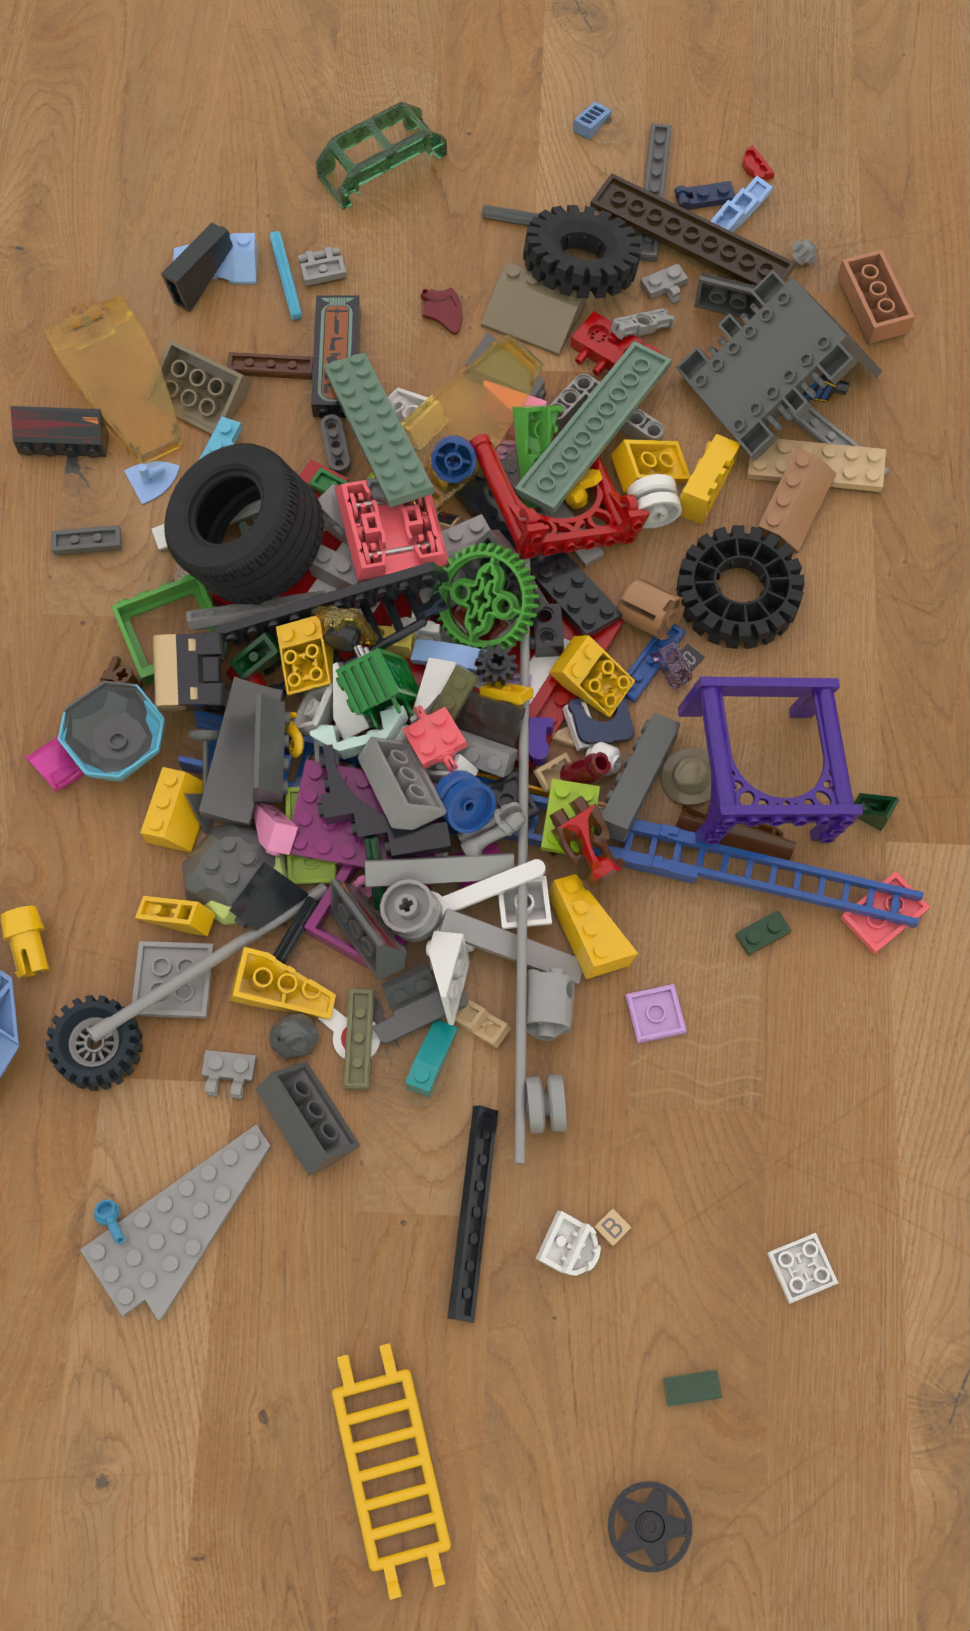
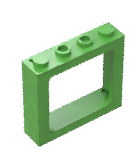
M190 574L183 576L180 580L173 583H164L152 591H143L134 598L122 599L111 606L144 686L155 683L154 664L148 665L132 627L131 619L190 595L195 596L200 609L212 608V603L204 585ZM216 626L208 627L209 631L215 632L214 627ZM226 641L227 654L231 653V649L229 643Z

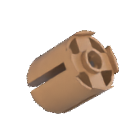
M635 579L623 589L620 595L623 600L618 601L617 608L623 614L622 619L624 622L660 640L670 637L667 633L674 624L679 625L685 609L681 605L682 597L645 579Z

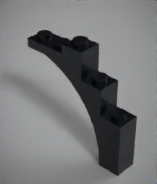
M333 744L323 746L324 754H320L322 769H327L328 777L323 778L325 792L330 793L320 794L322 802L317 803L319 817H324L326 824L355 820L351 821L353 836H358L359 843L364 842V839L369 837H377L378 840L389 838V840H384L386 855L391 854L392 859L417 858L451 852L447 822L424 824L414 830L392 828L386 815L366 805L344 782L337 770Z

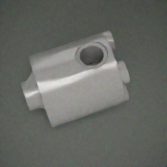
M550 968L549 972H541L535 969L527 970L526 1032L538 1040L553 1041L559 1035L570 1033L572 1030L575 980L572 976L564 975L563 969Z

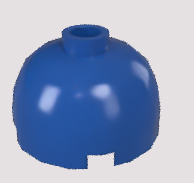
M449 435L441 438L435 444L431 452V466L441 480L448 483H458L472 475L476 467V453L472 444L467 439L459 435Z

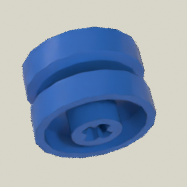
M464 770L448 773L435 787L447 810L441 818L460 833H473L483 828L492 818L496 807L495 794L490 787L481 782L472 773Z

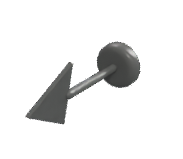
M220 730L189 731L190 740L202 741L203 793L209 774L208 741H217ZM184 794L204 833L207 834L213 820L203 818L199 811L203 794Z

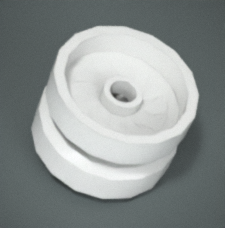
M665 474L645 476L636 480L627 490V495L633 494L636 497L638 509H644L650 513L642 528L665 526L675 521L682 513L680 499L677 496L676 482L671 476Z

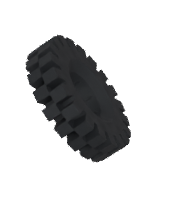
M567 205V211L561 206L551 208V213L544 210L538 214V217L534 216L530 221L524 244L523 260H525L527 270L533 271L532 276L538 282L545 280L544 286L551 290L560 285V293L570 296L573 290H577V298L588 299L590 291L595 299L605 298L607 292L614 296L619 294L621 289L626 290L631 286V281L634 282L642 248H640V238L635 237L636 232L631 226L625 227L626 222L617 217L611 221L612 214L604 210L599 215H594L595 208L585 206L584 212H580L578 205ZM572 248L584 249L596 254L600 259H578L567 255L564 250Z
M733 525L731 533H727L726 528L721 527L714 530L713 537L706 533L698 539L697 546L691 545L680 566L676 591H678L677 595L683 598L681 599V605L685 607L683 618L687 623L694 622L692 630L699 636L707 632L709 634L708 641L716 645L722 639L727 641L726 648L738 649L739 643H744L745 649L757 648L760 640L764 645L774 641L776 634L781 636L789 628L790 622L793 623L801 604L805 582L804 575H800L802 566L799 559H791L794 551L787 544L782 547L778 546L779 537L770 533L765 539L761 537L763 529L752 527L750 534L744 532V525ZM744 568L752 571L760 578L764 591H761L759 598L756 600L736 602L728 599L721 593V588H718L716 579L719 580L721 573L728 569Z

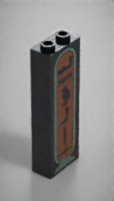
M316 295L311 394L313 417L323 418L326 415L334 414L346 419L344 411L325 374L323 365L359 354L361 316L359 295Z

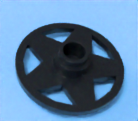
M639 1482L623 1490L615 1499L608 1517V1534L615 1552L626 1564L643 1572H660L677 1564L687 1552L692 1538V1519L686 1503L672 1488L658 1482ZM653 1488L644 1504L626 1497L638 1489ZM668 1494L679 1504L685 1519L667 1514ZM617 1510L629 1525L618 1541L616 1540L614 1529ZM685 1536L680 1550L668 1561L667 1540ZM644 1548L654 1566L639 1564L626 1555Z

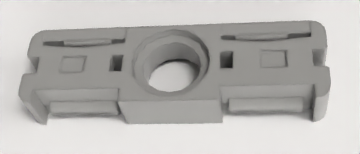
M657 309L615 318L612 322L611 331L619 339L623 340L625 336L634 334L641 336L654 333L657 329L666 327L671 329L675 318L672 315H668L669 311L667 309Z

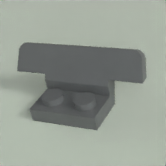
M426 963L380 984L394 1016L372 1027L379 1040L383 1044H389L446 1017L440 993ZM464 988L458 1011L468 1005V997Z

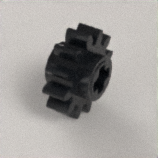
M488 644L486 652L484 650L479 651L474 665L478 667L476 675H484L483 683L490 679L492 686H495L497 681H500V684L504 686L506 679H513L518 665L514 663L516 655H508L510 648L502 651L500 650V644H497L495 649H492L491 645Z

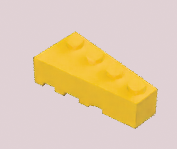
M718 434L715 435L712 441H708L704 450V456L699 458L695 471L689 477L685 488L679 496L682 507L680 516L703 525L739 455L740 443Z
M574 874L554 880L548 890L549 900L585 978L589 979L630 966L638 952L591 892L585 890L580 878Z

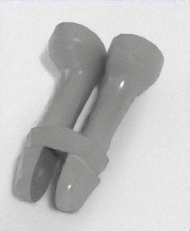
M512 802L501 806L500 809H495L490 821L480 830L473 833L457 832V835L462 842L461 847L466 855H484L482 851L487 845L507 835L510 837L525 824L526 819L524 814H522V808L519 803Z

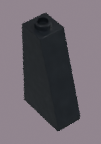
M211 222L161 273L174 304L188 312L194 308L233 247L230 233L225 227Z

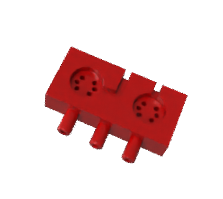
M593 311L571 336V348L579 352L575 358V362L578 365H581L587 358L597 363L592 372L599 376L604 369L610 371L634 341L643 345V340L635 335L625 336L623 340L619 339L611 331L612 322ZM646 343L645 347L661 354V351Z

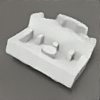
M557 1210L535 1259L564 1274L577 1276L590 1271L596 1265L601 1251L595 1235L596 1231L589 1224L582 1223L563 1211Z

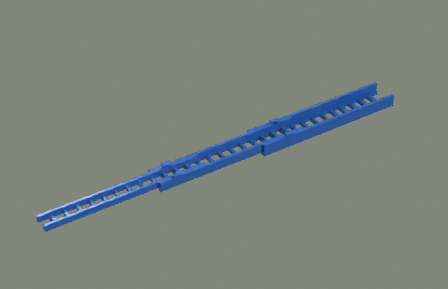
M195 710V726L204 730H220L224 716ZM302 735L304 739L303 755L294 782L288 781V787H300L306 759L310 760L312 755L315 756L314 740L312 737ZM209 741V770L217 741ZM320 746V754H324L323 747ZM284 748V754L289 755L288 748ZM179 756L178 762L182 770L203 775L202 760ZM358 756L347 759L340 757V762L350 764V768L361 766ZM476 776L485 784L494 781L493 779ZM530 794L539 810V814L541 809L547 810L549 798ZM539 815L532 817L530 823L528 844L541 847L543 835L535 834ZM636 819L627 836L624 849L608 845L610 852L616 859L620 857L626 863L624 867L693 884H695L698 876L883 921L886 920L887 922L903 924L916 928L919 922V918L897 914V912L899 913L901 902L899 897L921 901L924 892L725 845H708L705 842H696L694 832L682 830L675 826L660 825ZM447 823L449 834L457 835L458 831ZM515 831L510 837L507 835L503 838L518 842V831ZM634 835L652 839L648 854L630 850ZM658 840L675 844L672 860L658 855L654 856ZM681 846L699 850L696 866L680 862L683 852ZM592 847L595 856H600V849ZM705 852L723 855L720 871L702 867ZM729 857L747 861L744 877L726 873ZM753 863L771 867L768 883L750 879ZM778 869L795 872L792 888L775 885ZM802 874L819 878L817 894L799 890ZM826 880L844 884L841 900L823 896ZM850 886L868 889L865 906L848 902ZM875 891L893 895L890 912L872 908Z

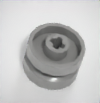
M412 879L401 880L391 885L383 894L380 903L381 917L385 924L396 935L406 941H423L432 936L433 932L439 928L443 917L442 906L437 897L423 883Z
M562 1074L548 1075L546 1078V1091L544 1092L539 1076H526V1118H528L530 1134L544 1132L546 1127L545 1116L549 1117L550 1129L553 1132H565L567 1130Z

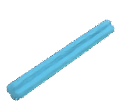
M279 231L271 232L270 240L290 316L293 320L300 319L302 312L281 233Z

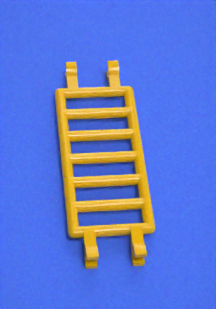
M388 1343L379 1346L386 1374L355 1382L350 1357L348 1355L337 1357L343 1386L332 1390V1398L368 1565L373 1572L384 1569L388 1594L391 1600L402 1596L395 1566L428 1557L434 1587L444 1585L446 1582L439 1554L449 1551L451 1542L412 1375L408 1369L396 1370L392 1347ZM402 1382L405 1399L347 1414L344 1397ZM409 1410L411 1427L353 1442L350 1425ZM415 1438L419 1455L359 1470L357 1453ZM419 1466L422 1467L424 1484L370 1499L365 1498L362 1482ZM428 1495L432 1512L372 1529L368 1511ZM435 1524L438 1542L385 1557H378L375 1540Z

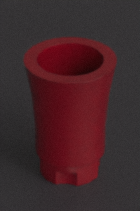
M602 752L592 753L579 760L564 764L560 771V779L591 785L610 771L611 763L606 754Z

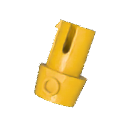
M34 905L23 906L2 913L0 918L3 940L10 943L17 969L14 973L18 978L35 976L37 971H41V973L49 971L40 935L41 932L45 931V926L37 907Z

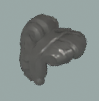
M295 1013L283 1017L272 1026L269 1040L272 1049L279 1056L287 1060L294 1056L311 1054L312 1049L315 1048L319 1041V1033L312 1018L303 1013Z

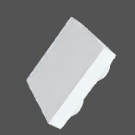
M816 1233L766 1253L788 1304L838 1284Z

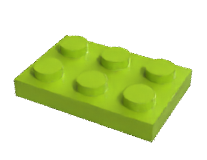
M552 779L541 844L542 851L565 854L551 832L555 826L551 821L550 815L563 808L570 819L575 813L568 803L580 796H583L590 806L595 803L597 805L600 786ZM571 841L570 845L573 852H579L577 842Z

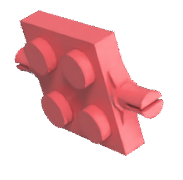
M418 705L419 711L417 707L413 709L418 720L402 729L404 735L424 769L436 763L444 762L448 771L453 772V769L456 770L458 766L452 757L460 750L468 747L466 740L446 707L427 715L423 707Z

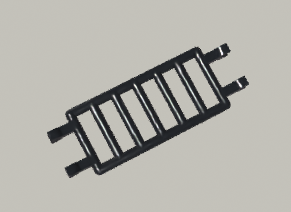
M439 592L435 593L429 601L422 605L419 604L416 595L405 594L416 618V621L405 627L393 601L386 602L383 600L396 631L384 639L371 608L360 607L375 644L368 647L370 652L377 648L386 649L427 625L426 617L435 612H443L449 609ZM338 613V614L333 615V616H342V617H346V618L350 619L349 616H348L349 614L343 615V614H341V613ZM334 649L333 664L343 662L346 665L358 659L354 651L353 656L342 661L338 650ZM281 659L270 668L264 670V674L268 676L273 673L275 668L282 664ZM285 681L268 686L283 690L284 700L287 695ZM308 691L296 693V695L300 696Z

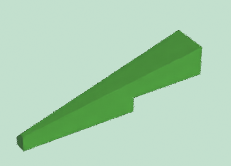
M524 405L512 407L520 481L551 444L553 433L558 431L556 420L558 413L562 412L563 405ZM522 498V503L525 506L536 511V504Z

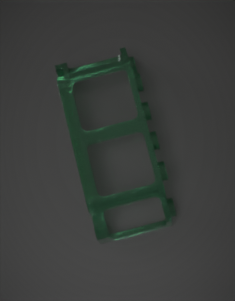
M401 101L332 137L315 162L317 177L344 210L352 206V202L349 200L351 193L360 194L359 186L425 151L429 156H432L434 151L438 159L446 156L447 140L442 134L430 130L422 119V110L419 107ZM402 120L403 126L407 131H412L418 127L421 129L396 144H391L381 132ZM372 136L383 148L379 153L358 164L352 163L344 153L345 150ZM335 158L348 173L337 191L325 178L335 169Z

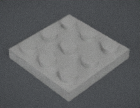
M139 941L132 1003L213 953L215 949L214 944ZM213 968L136 1016L208 1019Z

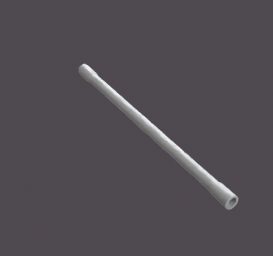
M321 883L307 893L308 896L320 902L328 889ZM306 898L259 930L251 928L114 1015L98 1022L87 1029L88 1034L96 1043L115 1031L123 1023L297 915Z

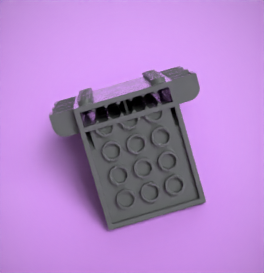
M774 270L751 291L763 307L760 309L753 302L750 307L755 315L751 319L747 314L742 313L740 315V318L746 323L744 326L730 313L718 324L719 328L730 340L727 342L720 335L717 339L723 347L719 351L714 346L708 348V351L713 355L712 358L696 346L676 367L736 440L755 460L762 456L779 439L769 426L772 424L780 431L783 427L776 419L781 414L786 420L790 421L793 418L787 410L788 407L801 418L813 406L803 393L806 391L810 397L814 398L816 392L810 386L815 381L820 387L825 388L827 383L820 377L823 373L835 385L858 361L876 378L883 372L842 326L793 277L786 283Z

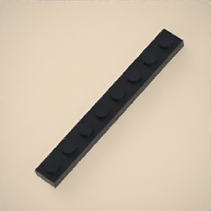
M481 1105L473 1106L447 1318L466 1323H474L498 1118L497 1110Z

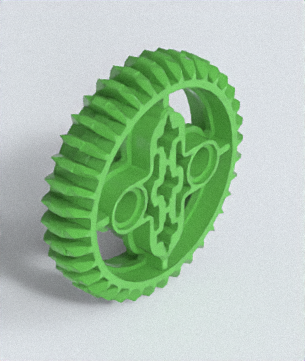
M480 543L479 546L477 544L470 545V549L464 547L462 548V553H454L455 558L450 557L447 559L450 566H442V568L448 572L449 581L442 583L443 585L432 593L439 592L442 599L448 605L449 609L435 613H440V617L436 621L444 623L440 629L442 631L448 630L446 637H453L452 643H460V645L486 650L488 644L491 645L492 649H495L497 644H500V650L504 651L509 646L515 647L516 640L522 641V634L529 633L526 626L534 625L530 617L537 616L532 610L539 607L537 603H534V599L539 598V595L533 594V590L537 589L538 586L531 584V581L536 577L533 575L528 576L531 568H523L526 561L522 559L518 561L519 554L513 553L511 555L512 550L510 548L504 550L503 545L495 547L494 543H488V545ZM477 558H491L490 562L485 563L478 570L475 580L461 578L452 584L455 576L466 563ZM501 562L511 568L519 581L522 592V607L520 600L515 594L503 590L506 582V571ZM464 586L467 589V596L465 598L462 596ZM450 596L456 604L468 608L464 624L470 636L456 623L451 611ZM506 600L510 605L508 612L503 607ZM519 614L516 624L507 634L494 640H480L481 636L486 635L492 629L495 618L511 620Z

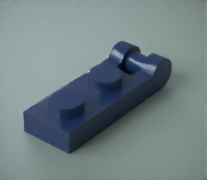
M731 181L687 188L685 186H678L674 190L676 198L679 199L677 202L678 206L686 210L724 205L728 200L732 201L735 197Z

